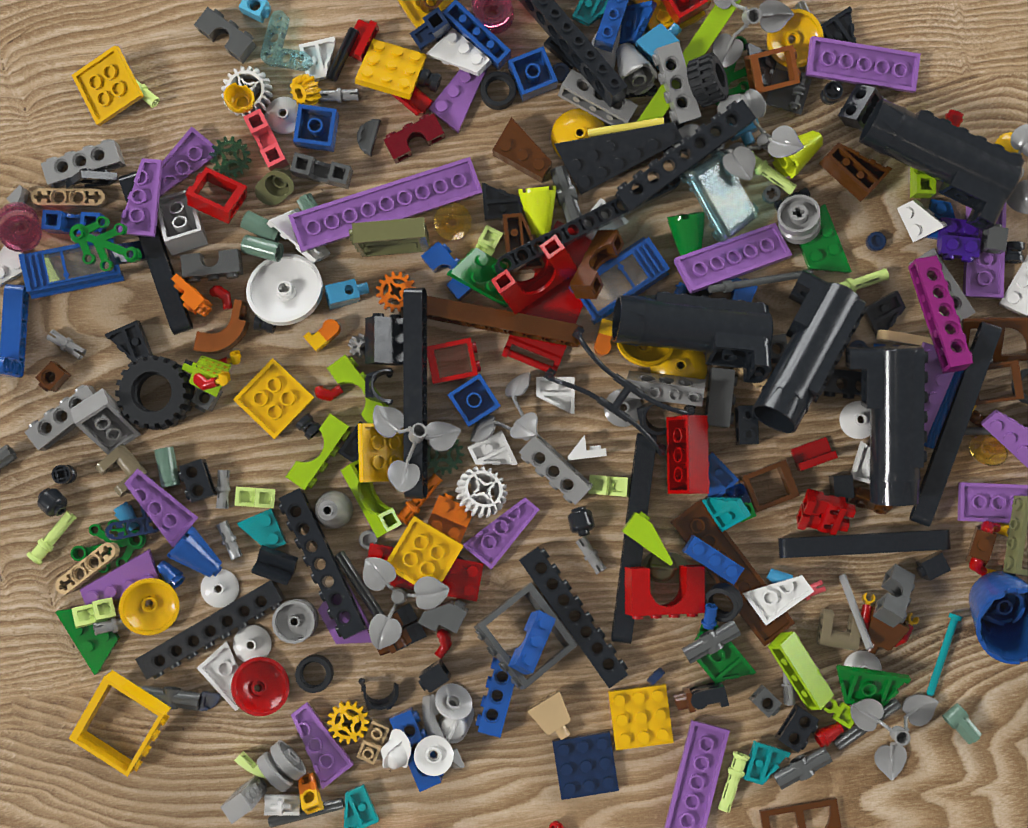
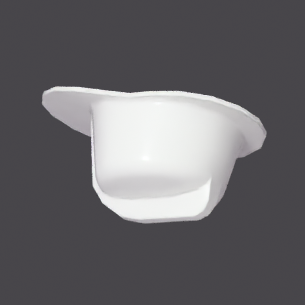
M473 706L469 715L462 720H450L441 714L438 724L444 738L449 743H458L466 736L474 717Z
M400 729L392 730L389 741L381 749L383 768L397 769L408 767L411 756V744L406 734Z

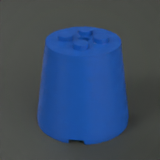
M1003 571L985 574L973 584L969 593V606L978 641L988 655L1000 662L1020 664V662L1028 661V583L1014 574L1004 573Z

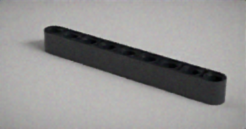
M137 171L119 177L126 203L128 202L129 193L134 186ZM157 223L156 237H138L170 329L174 335L193 329V324L188 309L182 305L184 303L180 298L182 293L174 287L175 282L171 280L175 272Z
M950 530L778 538L779 558L951 549Z

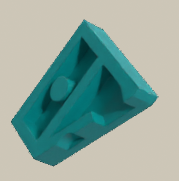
M580 0L572 15V19L589 27L603 16L608 0Z
M707 497L702 500L721 532L751 515L741 498Z
M273 508L237 523L241 529L261 546L264 545L276 549L287 544Z
M753 741L749 754L750 760L747 761L743 779L764 785L769 776L779 768L778 765L786 757L788 758L791 752Z
M364 784L346 791L344 828H366L379 822L378 815Z

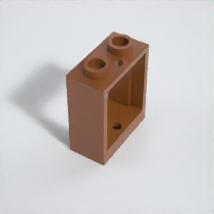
M793 44L743 57L749 89L763 93L800 83L801 72L797 67V51ZM784 52L789 80L764 87L758 58Z

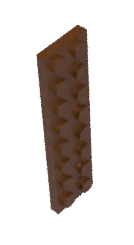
M702 499L670 521L685 543L688 542L691 535H694L745 568L733 585L705 567L716 584L728 583L739 590L743 598V606L739 614L763 646L768 645L781 632H785L795 624L787 611L768 625H765L742 593L767 585L726 531L721 532L703 504ZM726 596V597L728 598V600L731 602V604L733 605L731 599H730L728 596Z

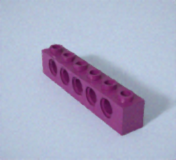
M937 255L915 259L908 266L942 372L945 374L965 370L973 364V356L968 349L966 335L963 333L960 325V317L955 311L954 300L950 296L948 282L942 272V264L939 262Z

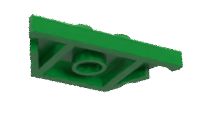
M826 204L820 207L821 229L818 235L808 243L799 244L800 250L808 269L815 271L824 270L825 272H843L844 274L851 273L850 265Z
M477 247L467 253L465 258H462L453 269L447 272L448 276L505 308L509 307L491 282V279L498 275L495 271V264L498 260ZM500 262V266L503 269H507V265Z
M72 609L56 611L55 613L94 675L98 674L105 660L110 656L111 650L119 641V635L108 632L95 636L93 624L76 629Z
M701 624L695 640L708 631V629L703 628V624ZM731 641L726 643L719 651L710 655L707 654L701 659L696 660L714 683L756 673Z
M843 665L836 666L845 704H853L860 700L871 698L880 702L884 707L891 698L899 693L898 689L904 683L908 684L911 681L907 674Z

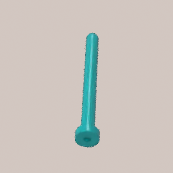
M950 612L948 617L951 619L927 688V695L929 696L935 694L958 621L962 622L963 617Z

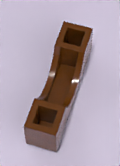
M597 230L570 282V288L577 299H597L603 287L597 270L606 261L617 258L624 245L618 230Z

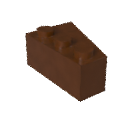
M511 117L492 150L493 156L542 183L551 168L552 161Z
M837 143L820 161L819 165L861 202L893 168L889 166L884 167L876 163V160L872 158L867 159L859 155V152Z
M522 213L503 214L502 226L505 254L534 240ZM534 245V249L539 252L538 247ZM518 253V254H517V257H518L519 260H521V261H525V260H526V257H525L524 254H522V253ZM541 258L511 273V275L538 273L544 268L545 262Z

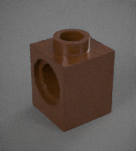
M50 361L35 378L40 382L38 385L43 390L57 392L70 378L71 374L59 363ZM54 373L55 380L51 383L49 377Z

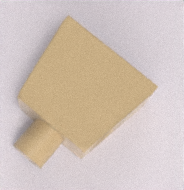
M559 689L527 708L528 713L547 735L556 732L560 740L570 735L565 725L571 721Z

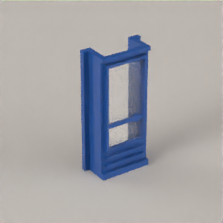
M115 237L107 240L116 244ZM88 242L91 253L96 256V262L92 265L83 262L82 257L84 254L79 243L32 253L18 254L26 292L31 296V299L125 281L124 275L120 270V265H114L113 270L110 272L101 270V260L94 244ZM90 255L87 257L88 262L92 259ZM106 262L105 269H108L109 263Z
M642 237L621 251L617 258L610 259L602 264L597 272L602 280L603 287L597 299H580L591 315L590 320L595 325L602 318L604 319L614 312L618 295L638 296L669 275L668 270L670 267L649 237L646 239Z

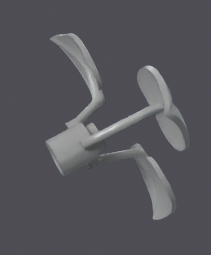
M713 0L716 6L721 9H727L732 4L734 7L743 10L742 21L744 25L732 37L727 33L717 36L712 44V53L719 58L724 68L734 64L743 53V42L735 38L745 28L760 21V26L764 31L774 33L781 30L794 16V13L788 6L777 0H766L760 4L759 9L755 7L748 9L746 6L737 4L735 1L738 0Z
M754 89L747 90L743 95L748 100L750 110L756 118L763 117L766 113L765 99L758 91ZM755 119L753 123L761 134L757 138V146L746 147L750 150H760L762 148L773 157L784 158L799 152L804 148V145L796 131L790 126L783 125L776 128L771 136L763 130ZM737 142L730 145L727 149L734 151L737 147H744V145ZM723 166L724 174L730 176L731 174Z
M743 94L730 95L726 100L720 101L717 111L723 114L727 111L726 107L733 101L738 103L742 99L749 107L748 100ZM726 118L728 124H730V122L733 125L735 124L734 118ZM688 124L678 130L682 138L687 135L692 137L696 134L695 130L699 126ZM695 141V145L698 148L704 147L703 141ZM677 142L672 146L677 148L681 144ZM724 143L711 153V155H719L729 152L722 160L727 172L742 180L750 181L752 179L756 159L754 153L749 148L741 146L733 151L732 149H723ZM681 151V153L688 155L687 152Z
M1024 124L1012 133L1011 145L1014 149L1019 150L1018 154L1021 155L1023 153L1027 157L1028 124ZM1022 168L1021 178H1022L1023 175H1024V169H1023V168ZM1028 180L1019 182L1010 198L1006 201L1013 210L1023 214H1028Z
M529 372L512 379L505 389V395L508 398L512 397L521 418L516 420L511 428L499 421H495V416L489 415L479 421L474 427L471 434V443L482 442L490 438L497 425L509 430L510 436L514 439L528 441L532 437L538 436L537 415L534 412L524 415L517 402V396L523 395L529 387L531 380Z
M380 405L374 407L373 423L376 431L381 436L392 438L396 432L399 434L409 432L408 438L413 444L406 462L396 460L390 464L387 471L388 479L395 489L401 493L407 492L417 484L420 478L419 467L415 464H409L416 445L425 438L429 440V445L434 450L440 452L447 451L454 445L461 433V429L446 422L434 421L427 426L416 423L412 427L409 426L406 429L400 430L404 427V416L401 411L393 407Z
M366 558L363 569L365 585L374 591H380L387 586L393 591L391 599L394 602L388 617L384 614H377L370 622L369 635L373 645L381 650L394 644L400 638L402 633L401 624L398 620L391 619L398 604L404 603L408 597H416V604L419 608L424 610L433 609L445 600L450 590L449 587L434 577L424 576L414 585L416 594L408 593L404 588L396 589L389 584L396 578V571L393 565L381 558Z
M914 694L904 700L902 704V710L906 713L904 716V728L901 726L891 728L881 721L884 709L881 703L875 699L867 698L851 705V717L860 729L873 731L877 727V723H879L890 732V737L895 741L891 742L890 746H880L874 755L875 764L890 780H894L899 775L906 763L907 752L903 746L907 745L911 739L908 733V720L915 726L926 725L932 719L939 703L933 697L924 694Z

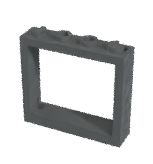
M532 582L521 588L474 626L477 637L481 641L484 640L488 646V652L493 657L496 656L499 660L500 668L505 673L508 672L511 676L512 684H515L520 690L530 686L578 645ZM524 595L536 611L540 610L556 619L551 631L564 647L527 679L522 673L508 666L511 660L486 627Z

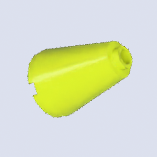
M809 131L798 135L804 148L788 157H773L775 161L772 164L775 169L785 177L790 176V178H794L823 146V137L819 132Z
M549 186L526 188L525 193H523V189H518L531 234H535L536 238L551 231L556 186H551L552 190H549Z

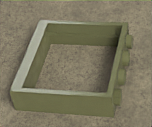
M424 217L352 223V229H349L350 241H352V245L357 249V252H360L362 257L426 252L430 249L429 232Z
M1014 495L1003 567L1004 573L1028 577V570L1021 569L1028 527V496Z

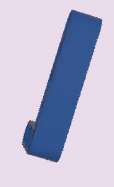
M6 284L4 287L0 340V377L22 378L24 375L29 294L26 292L25 285Z

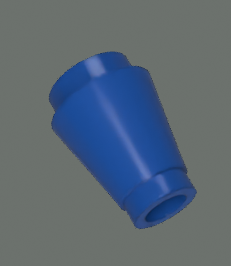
M165 560L158 564L156 569L165 582L174 589L183 583L185 577L182 571Z

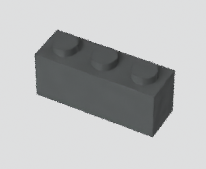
M714 367L709 370L705 415H708V424L711 427L729 428L730 424H733L734 413H731L732 405H735L736 394H733L734 386H737L738 375H735V370Z

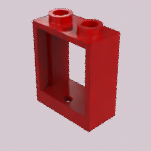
M205 167L202 173L199 172L196 176L193 186H189L186 191L187 205L229 224L247 198V186ZM207 182L233 193L225 206L198 195Z
M471 337L427 346V358L434 386L470 379L477 376L478 372H481L479 360L475 361L474 353H478L476 342H472ZM467 345L472 371L440 378L435 351Z

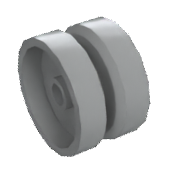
M793 195L786 198L780 204L777 211L778 228L787 242L805 244L812 241L818 235L821 229L820 208L812 197Z
M295 598L283 603L276 609L272 617L274 633L280 640L286 643L297 644L305 641L318 627L319 616L317 609L305 599ZM296 618L298 620V623L293 622L292 619Z
M278 740L271 746V753L265 752L257 759V765L270 784L279 791L285 792L293 785V779L299 780L306 773V768L297 753L287 743Z

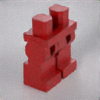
M807 489L802 501L803 504H801L796 516L797 529L813 528L823 533L830 532V535L835 536L838 531L847 532L850 521L845 519L844 516L854 518L856 513L855 505L846 503L845 497L824 495V492Z

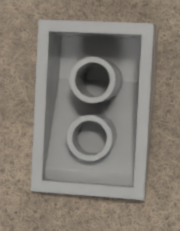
M187 190L159 199L158 217L164 242L171 255L208 245L199 210L187 205V197L185 195Z
M103 388L70 409L75 425L106 454H110L121 444L126 445L141 435L135 425L129 421V418L123 416L121 413L122 409L118 407L117 402Z

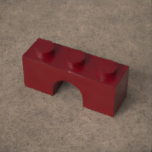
M434 113L431 115L425 114L414 124L412 122L408 123L397 133L394 131L386 135V138L383 140L395 164L412 156L409 148L411 139L421 137L427 142L428 146H431L445 138V133Z

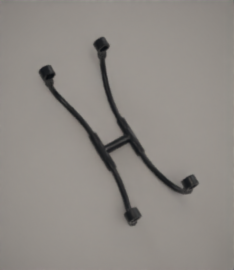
M578 326L572 336L578 339L584 350L603 371L624 387L612 404L604 397H599L589 390L555 378L556 371L552 368H549L543 377L595 399L604 408L625 422L628 421L652 444L656 449L655 452L660 456H664L667 446L661 442L657 444L642 426L630 418L629 414L620 409V406L630 392L660 408L682 415H694L696 406L686 405L682 410L663 404L646 395V392L618 373L612 372L588 347L582 338L585 330Z

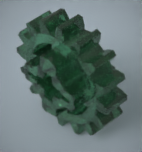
M226 136L224 137V142L217 140L218 146L212 145L215 151L209 153L211 157H214V159L210 160V163L216 164L213 169L215 171L220 169L219 173L223 175L226 173V176L229 178L231 174L238 178L237 173L239 172L244 175L243 169L249 170L247 163L252 162L250 158H247V156L251 155V152L245 151L248 148L247 144L241 145V139L235 142L234 136L229 141ZM232 145L231 148L223 149L225 146ZM240 149L243 153V160H241L238 155L240 153ZM225 154L229 156L233 154L234 158L237 161L230 159L228 162V159L225 156ZM218 155L222 157V165L219 164ZM233 166H238L236 169L229 170Z
M459 439L448 450V457L446 459L444 457L440 459L439 456L441 454L437 450H435V457L432 459V447L427 445L428 462L430 463L428 469L434 467V473L441 470V475L445 474V470L449 474L452 473V468L458 470L459 468L456 464H462L463 461L460 460V457L465 456L464 453H460L463 446L457 445ZM456 449L455 461L452 458V451ZM440 462H447V464H449V466L447 467H440L437 465Z

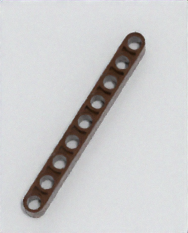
M427 296V319L570 347H580V342L572 334L578 326L584 329L581 325L521 313L515 315L511 311Z

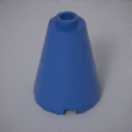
M193 526L188 529L174 548L166 555L168 558L207 577L216 576L222 569L220 566L221 560Z

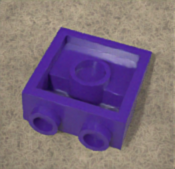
M939 218L947 226L938 230L937 254L943 260L958 258L962 262H973V260L979 258L981 238H978L979 229L967 224V220Z

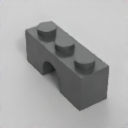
M207 7L194 26L212 42L221 34L229 35V40L224 47L231 56L243 64L256 48V44L253 41L254 37L247 31H244V33L238 29L239 26L232 20H229V22L223 18L224 15L217 9L213 11Z
M297 152L294 153L290 168L293 176L348 190L353 175V170L349 165L333 161L331 164L316 160L313 156Z
M238 249L218 251L219 260L212 267L205 265L204 256L200 253L180 255L182 278L189 280V283L200 282V279L208 278V281L219 280V277L227 276V279L238 278V275H243L242 253Z
M894 564L885 573L881 586L889 593H886L877 601L873 617L892 628L899 623H903L907 617L906 609L911 603L910 595L915 588L914 580L916 575Z

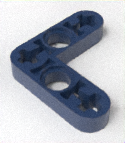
M140 505L142 517L113 522L106 527L105 535L109 540L116 541L152 534L160 530L157 527L153 529V526H149L152 520L150 517H147V513ZM135 522L139 525L140 529L137 533H132L129 530L130 523ZM122 524H125L127 535H124V531L117 533V537L109 533L112 530V526H115V529H122Z

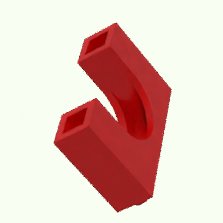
M556 235L540 245L541 250L546 256V264L536 276L529 280L517 281L506 269L491 279V282L515 315L576 273L577 266Z
M679 565L678 593L672 601L662 605L658 604L651 595L650 568L643 566L625 567V614L632 616V619H644V616L660 619L662 615H668L670 618H679L680 614H686L687 617H698V613H705V566Z

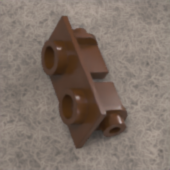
M862 487L854 488L855 496L849 501V503L854 504L858 508H867L877 514L886 515L893 508V506L871 503L870 490Z

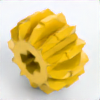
M302 74L292 79L290 84L292 90L290 93L293 94V100H296L297 105L313 106L319 102L321 98L319 92L322 89L318 87L319 82H315L314 76Z

